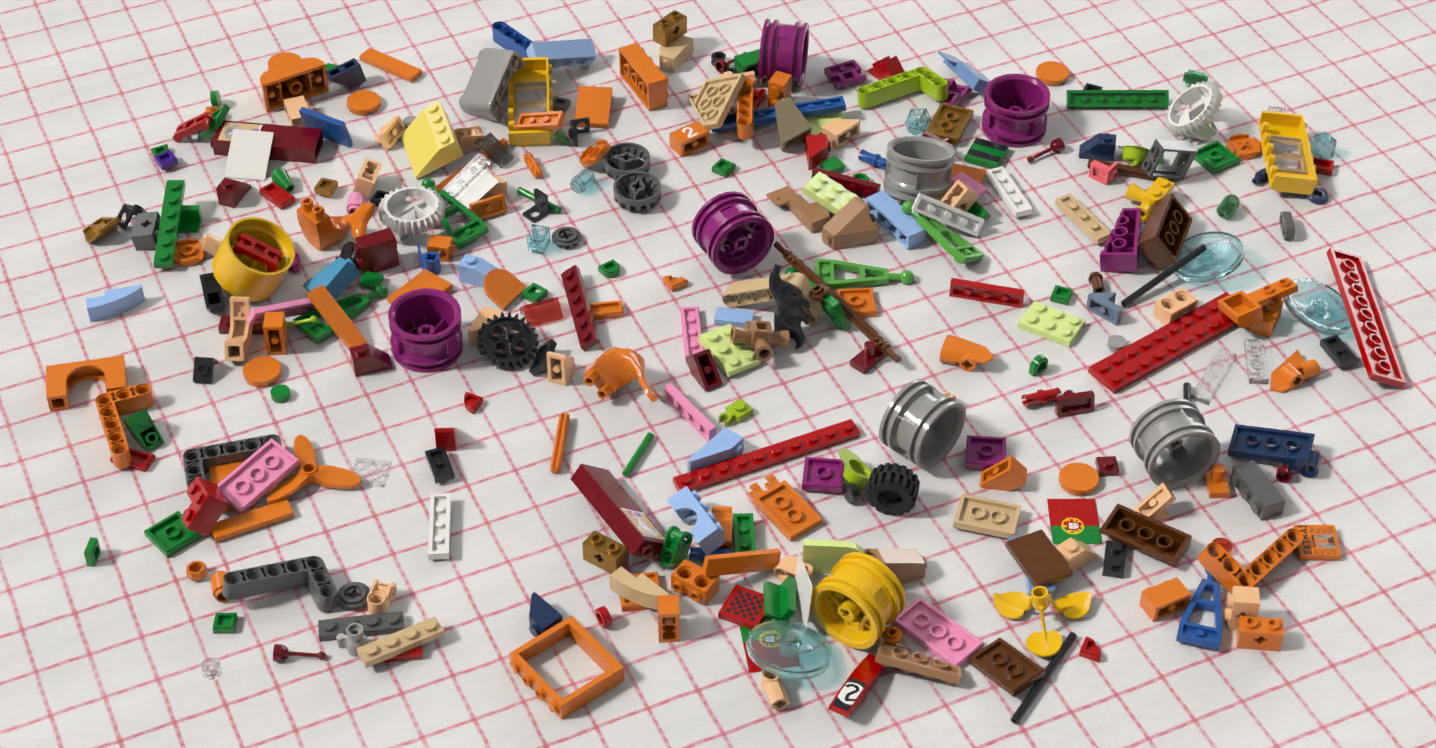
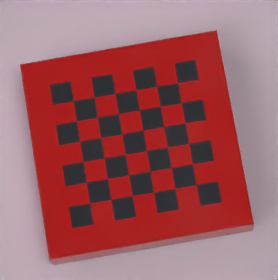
M736 584L718 612V618L757 632L766 617L764 616V594Z

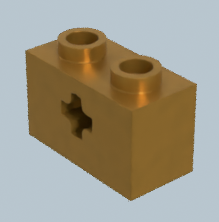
M673 10L653 24V41L664 47H667L687 33V16L676 10Z
M595 530L582 543L583 560L610 574L621 566L625 569L629 564L626 546Z

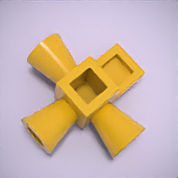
M1158 177L1147 191L1131 183L1125 198L1141 202V205L1136 208H1141L1142 222H1147L1154 202L1169 195L1174 189L1175 183Z

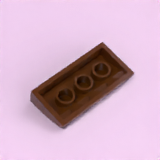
M1118 503L1099 530L1101 534L1171 565H1176L1189 549L1192 536Z

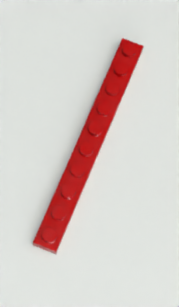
M849 419L673 477V484L677 491H680L685 486L691 492L693 490L698 491L860 437V430L853 420Z

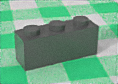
M1254 460L1233 466L1230 476L1231 484L1236 487L1241 497L1247 501L1253 513L1257 514L1261 521L1283 514L1286 500Z

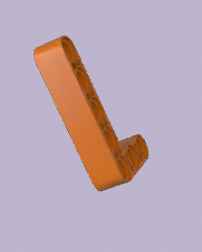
M147 383L102 393L95 398L98 415L114 466L118 469L129 467L132 460L119 416L137 412L144 408L148 409L154 405L152 388Z
M1289 528L1245 568L1220 544L1215 542L1209 543L1204 548L1198 560L1231 593L1233 586H1257L1295 551L1303 541V534L1296 528Z

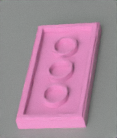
M271 438L217 485L229 505L242 514L300 465V460Z
M921 597L904 609L892 622L893 626L898 627L905 635L938 659L958 667L965 664L971 656L984 647L983 641Z

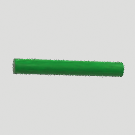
M518 187V194L534 201V193ZM551 202L548 203L549 210L557 214L561 212V207Z
M648 432L623 470V476H630L653 440L654 435Z

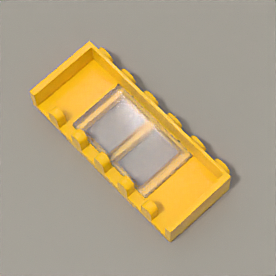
M548 57L522 58L525 61L522 70L517 68V73H512L508 82L509 145H551L550 137H554V130L518 131L515 128L520 113L553 111V101H549V99H553L552 88L549 89V86H552V76H549V74H552V64H548Z
M1262 110L1258 127L1270 189L1277 190V192L1312 195L1319 179L1316 176V165L1313 164L1314 155L1311 154L1309 133L1306 131L1307 123L1304 122L1303 115Z

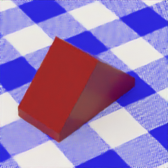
M457 427L434 428L436 448L444 446L446 452L456 451Z

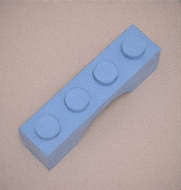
M685 486L667 501L683 523L697 520L690 533L705 554L709 555L727 541L723 536L725 530L719 522L714 524L717 519L709 511L706 504L700 501L702 499L695 490L691 492Z

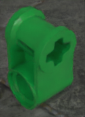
M676 526L668 528L665 534L663 550L660 553V562L663 566L678 567L684 559L687 560L693 539L692 534L687 531L682 532Z

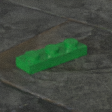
M753 513L733 514L735 553L756 551Z

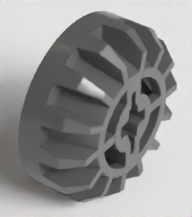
M624 142L612 145L608 153L603 157V169L606 171V175L614 180L627 172H649L650 153L645 147L636 143Z
M627 172L619 176L614 182V200L621 208L624 209L626 207V210L629 212L632 209H636L637 213H639L640 209L643 208L645 211H648L650 207L656 206L661 199V182L655 175L648 172Z

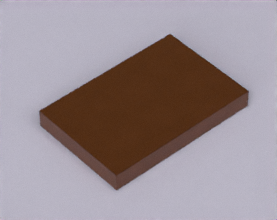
M1042 529L1006 541L1005 547L1034 587L1047 586L1073 576L1072 569Z
M998 638L969 658L970 665L1013 697L1045 676L1044 669L1002 638Z

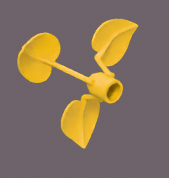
M1036 586L1031 590V596L1023 592L1013 591L993 593V599L997 611L1008 619L1021 618L1025 611L1030 610L1032 605L1037 611H1040L1042 632L1030 634L1027 637L1026 645L1028 650L1037 656L1051 657L1061 649L1062 637L1056 630L1046 632L1044 611L1051 603L1057 613L1063 612L1064 617L1068 619L1082 618L1090 610L1092 592L1066 594L1054 602L1051 594H1048L1046 587Z

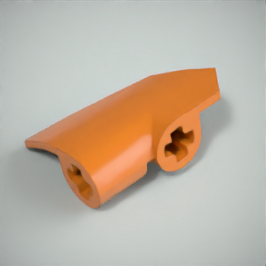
M952 335L946 336L939 358L940 362L955 365L959 363L960 368L964 371H973L977 363L986 364L994 360L993 355L986 346Z
M1296 350L1271 373L1270 390L1284 393L1299 387L1304 380L1320 374L1319 363L1315 359L1305 361L1299 350Z

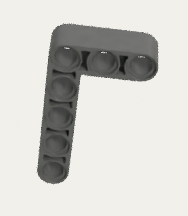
M270 434L186 450L183 453L187 488L197 476L206 479L205 473H209V467L245 461L271 438L282 446L281 438L278 435Z
M308 556L231 571L223 577L222 594L229 600L306 585L317 608L322 612L333 611L337 600V588L324 561L318 556Z

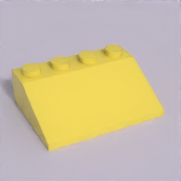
M440 101L424 108L401 135L416 179L464 156L449 116Z

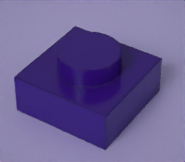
M170 150L154 156L155 163L162 170L178 164L177 158Z

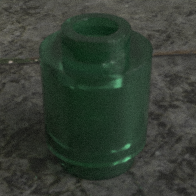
M1189 69L1188 72L1184 73L1183 82H1185V86L1191 87V84L1196 85L1197 82H1208L1209 75Z
M1232 194L1225 196L1217 207V214L1223 219L1232 218L1240 206L1239 198Z

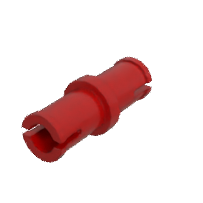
M1057 387L1045 391L1043 389L1037 390L1036 393L1024 394L1021 399H1025L1022 401L1024 407L1034 404H1046L1048 401L1055 400V396H1060L1058 394H1061V390Z

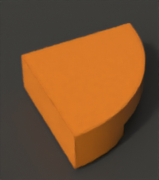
M672 275L663 277V283L672 292L688 286V280L681 276L680 278L672 277Z

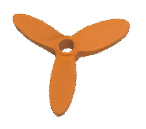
M298 435L294 439L295 457L300 460L299 470L269 493L267 504L282 501L310 484H317L326 488L354 489L361 485V478L357 473L344 468L317 465L315 451L311 442L305 436Z

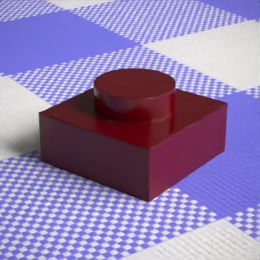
M1116 456L1096 457L1095 464L1099 477L1119 476Z

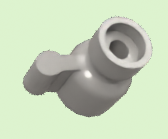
M352 623L346 628L347 635L340 633L336 636L337 645L339 648H347L351 656L359 657L356 648L368 644V641L364 634L363 626L360 623Z

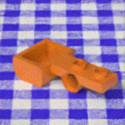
M1286 277L1249 294L1241 290L1217 300L1218 308L1239 327L1247 328L1263 320V306L1269 310H1275L1280 306L1282 298L1298 292V285Z

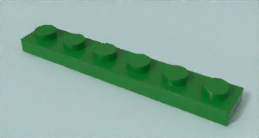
M1169 90L1066 91V108H1168Z
M185 180L166 181L153 263L154 268H173L186 186Z

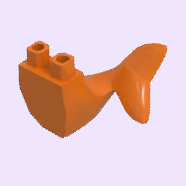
M307 197L300 202L301 207L297 209V218L305 238L313 247L321 251L343 240L350 230L354 240L356 237L366 235L367 223L375 210V204L363 203L349 215L329 216L321 205L315 206L313 200Z
M614 347L607 350L583 374L585 376L583 382L587 386L594 385L598 389L597 396L601 400L608 398L614 392L638 379L643 391L652 402L662 397L645 377L644 358L630 348Z

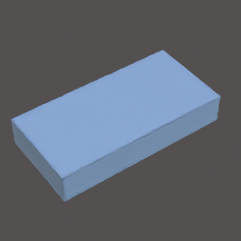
M717 307L714 324L724 326L731 324L744 328L745 321H752L754 319V311Z

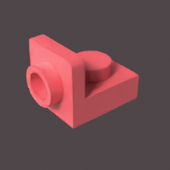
M1094 160L1090 164L1089 177L1107 185L1116 179L1118 164L1114 162L1109 167Z

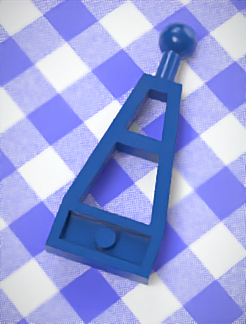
M1205 569L1207 579L1201 580L1180 620L1176 641L1219 650L1223 631L1219 582H1216L1215 578ZM1204 590L1212 591L1213 601L1201 598ZM1195 608L1213 611L1215 628L1188 622Z

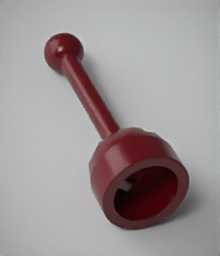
M726 59L717 60L715 62L716 70L719 73H723L734 62V59L729 61Z
M1061 138L1054 139L1050 144V148L1034 156H1029L1027 161L1032 163L1034 159L1050 151L1055 153L1063 151L1065 149L1063 140Z
M1283 463V466H1280L1276 471V479L1280 483H1288L1292 480V470L1290 467H1287L1286 463Z
M274 644L273 661H284L288 656L317 657L323 660L326 654L323 651L319 653L291 652L282 644Z

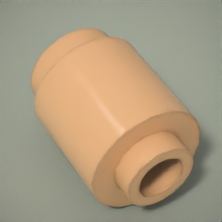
M210 233L207 236L203 234L199 242L201 245L200 249L215 256L223 240Z

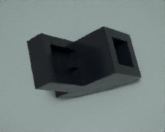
M213 272L199 275L207 311L225 307L222 287L217 282Z

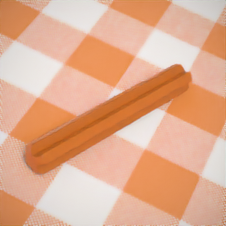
M561 413L559 415L550 464L551 473L559 474L561 472L570 422V415L568 413Z

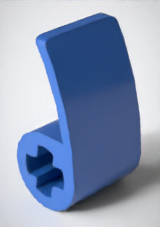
M417 243L418 258L422 270L427 269L438 275L441 272L439 254L437 252L422 254L420 243Z

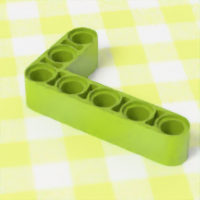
M918 67L858 88V106L860 108H870L919 90L936 101H944L948 99V81L927 67Z

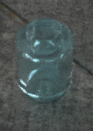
M583 169L572 178L570 183L572 190L576 193L587 190L596 181L594 172L589 169Z

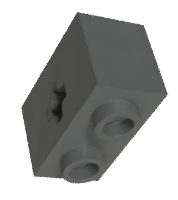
M158 211L137 214L131 234L136 251L156 248L161 219Z

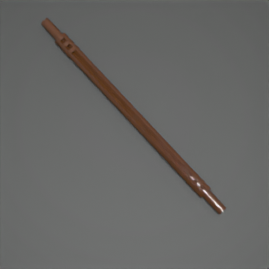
M779 241L774 243L773 246L796 271L804 274L815 285L825 284L828 287V293L840 302L847 319L870 341H874L876 347L883 354H887L896 363L901 362L902 357L892 349V345L818 277L791 250H787Z

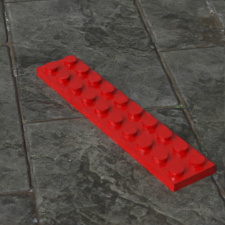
M1329 248L1326 254L1369 379L1374 382L1403 388L1406 380L1362 257Z
M1227 292L1093 364L1089 367L1088 373L1115 394L1237 326L1235 322L1218 308L1217 300L1225 298L1230 294Z

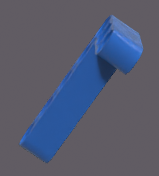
M494 22L492 24L493 41L504 49L516 51L521 58H528L526 50L533 41L505 22Z

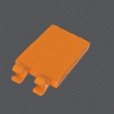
M773 474L765 477L768 482L764 484L768 490L763 491L756 482L749 486L752 490L749 492V495L753 499V504L790 542L822 524L823 518L785 480L779 482Z

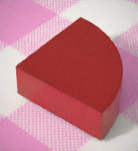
M466 392L464 395L465 408L468 412L475 414L484 402L483 397Z
M1086 636L1079 651V656L1099 663L1101 650H1099L1093 639Z

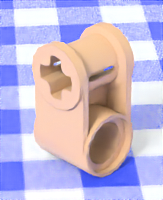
M474 125L454 129L462 151L480 148L486 143V137L482 135L480 126Z
M786 555L774 568L775 577L781 582L788 576L795 578L798 559L791 555ZM803 562L806 571L808 569V576L813 586L814 583L813 579L811 578V576L813 575V567L812 565Z
M378 579L373 581L367 596L369 615L388 612L397 592V584L395 582L389 584L380 582Z

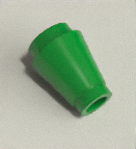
M283 168L275 169L271 174L272 181L288 193L293 191L295 186L287 170Z

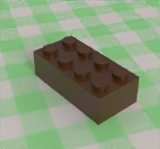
M1172 193L1154 202L1138 242L1140 249L1149 257L1151 263L1158 270L1177 262L1193 220Z

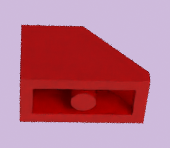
M826 134L806 135L805 151L808 170H813L814 167L821 164V161L827 159L828 151H831V142L827 141Z

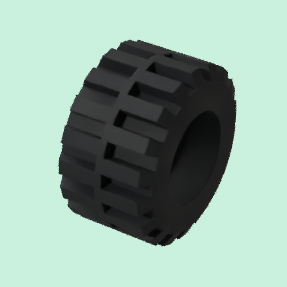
M898 463L878 465V468L875 467L870 474L866 489L867 501L870 502L871 507L876 508L875 510L878 512L882 511L886 515L896 516V514L904 515V512H910L915 507L920 487L917 474H913V470L907 469V466L904 465L900 466Z

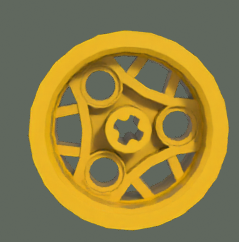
M851 552L845 554L834 565L831 576L822 579L812 590L810 608L821 628L836 641L854 649H866L874 645L877 639L882 636L885 625L892 623L904 610L906 595L899 579L885 564L870 555Z

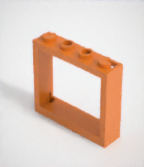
M573 616L568 617L510 652L509 665L513 669V673L518 674L524 684L535 691L537 698L541 701L543 700L548 705L550 711H554L561 719L566 718L624 681V667ZM569 636L605 673L562 699L526 661Z

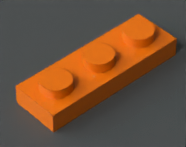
M563 111L520 113L515 128L518 131L561 129L566 114Z

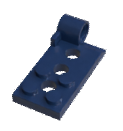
M1235 424L1228 448V456L1286 463L1291 470L1299 471L1303 477L1314 478L1318 475L1322 460L1321 455L1312 450L1315 438L1313 433Z

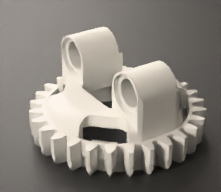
M1202 81L1201 83L1197 82L1196 85L1191 84L1190 88L1186 87L1184 92L1181 91V94L1176 96L1174 101H1171L1172 105L1168 106L1169 110L1166 111L1165 124L1168 130L1177 137H1184L1185 135L1189 137L1190 134H1193L1203 141L1216 135L1218 129L1211 118L1216 117L1215 112H1219V107L1222 106L1220 102L1223 101L1221 98L1223 95L1218 87L1209 81ZM1204 93H1208L1209 97H1205ZM1184 104L1186 109L1182 116L1178 118L1176 114Z
M410 185L407 188L403 186L402 189L396 188L395 192L390 191L389 194H385V198L381 199L378 208L382 225L390 228L396 237V241L401 244L406 243L411 234H415V231L421 234L423 231H429L430 228L434 229V224L439 225V220H443V216H445V205L441 195L437 194L436 190L432 191L430 187L425 189V186L420 188L418 185L415 187ZM421 196L422 201L408 202L406 197ZM414 209L415 220H404L401 218Z

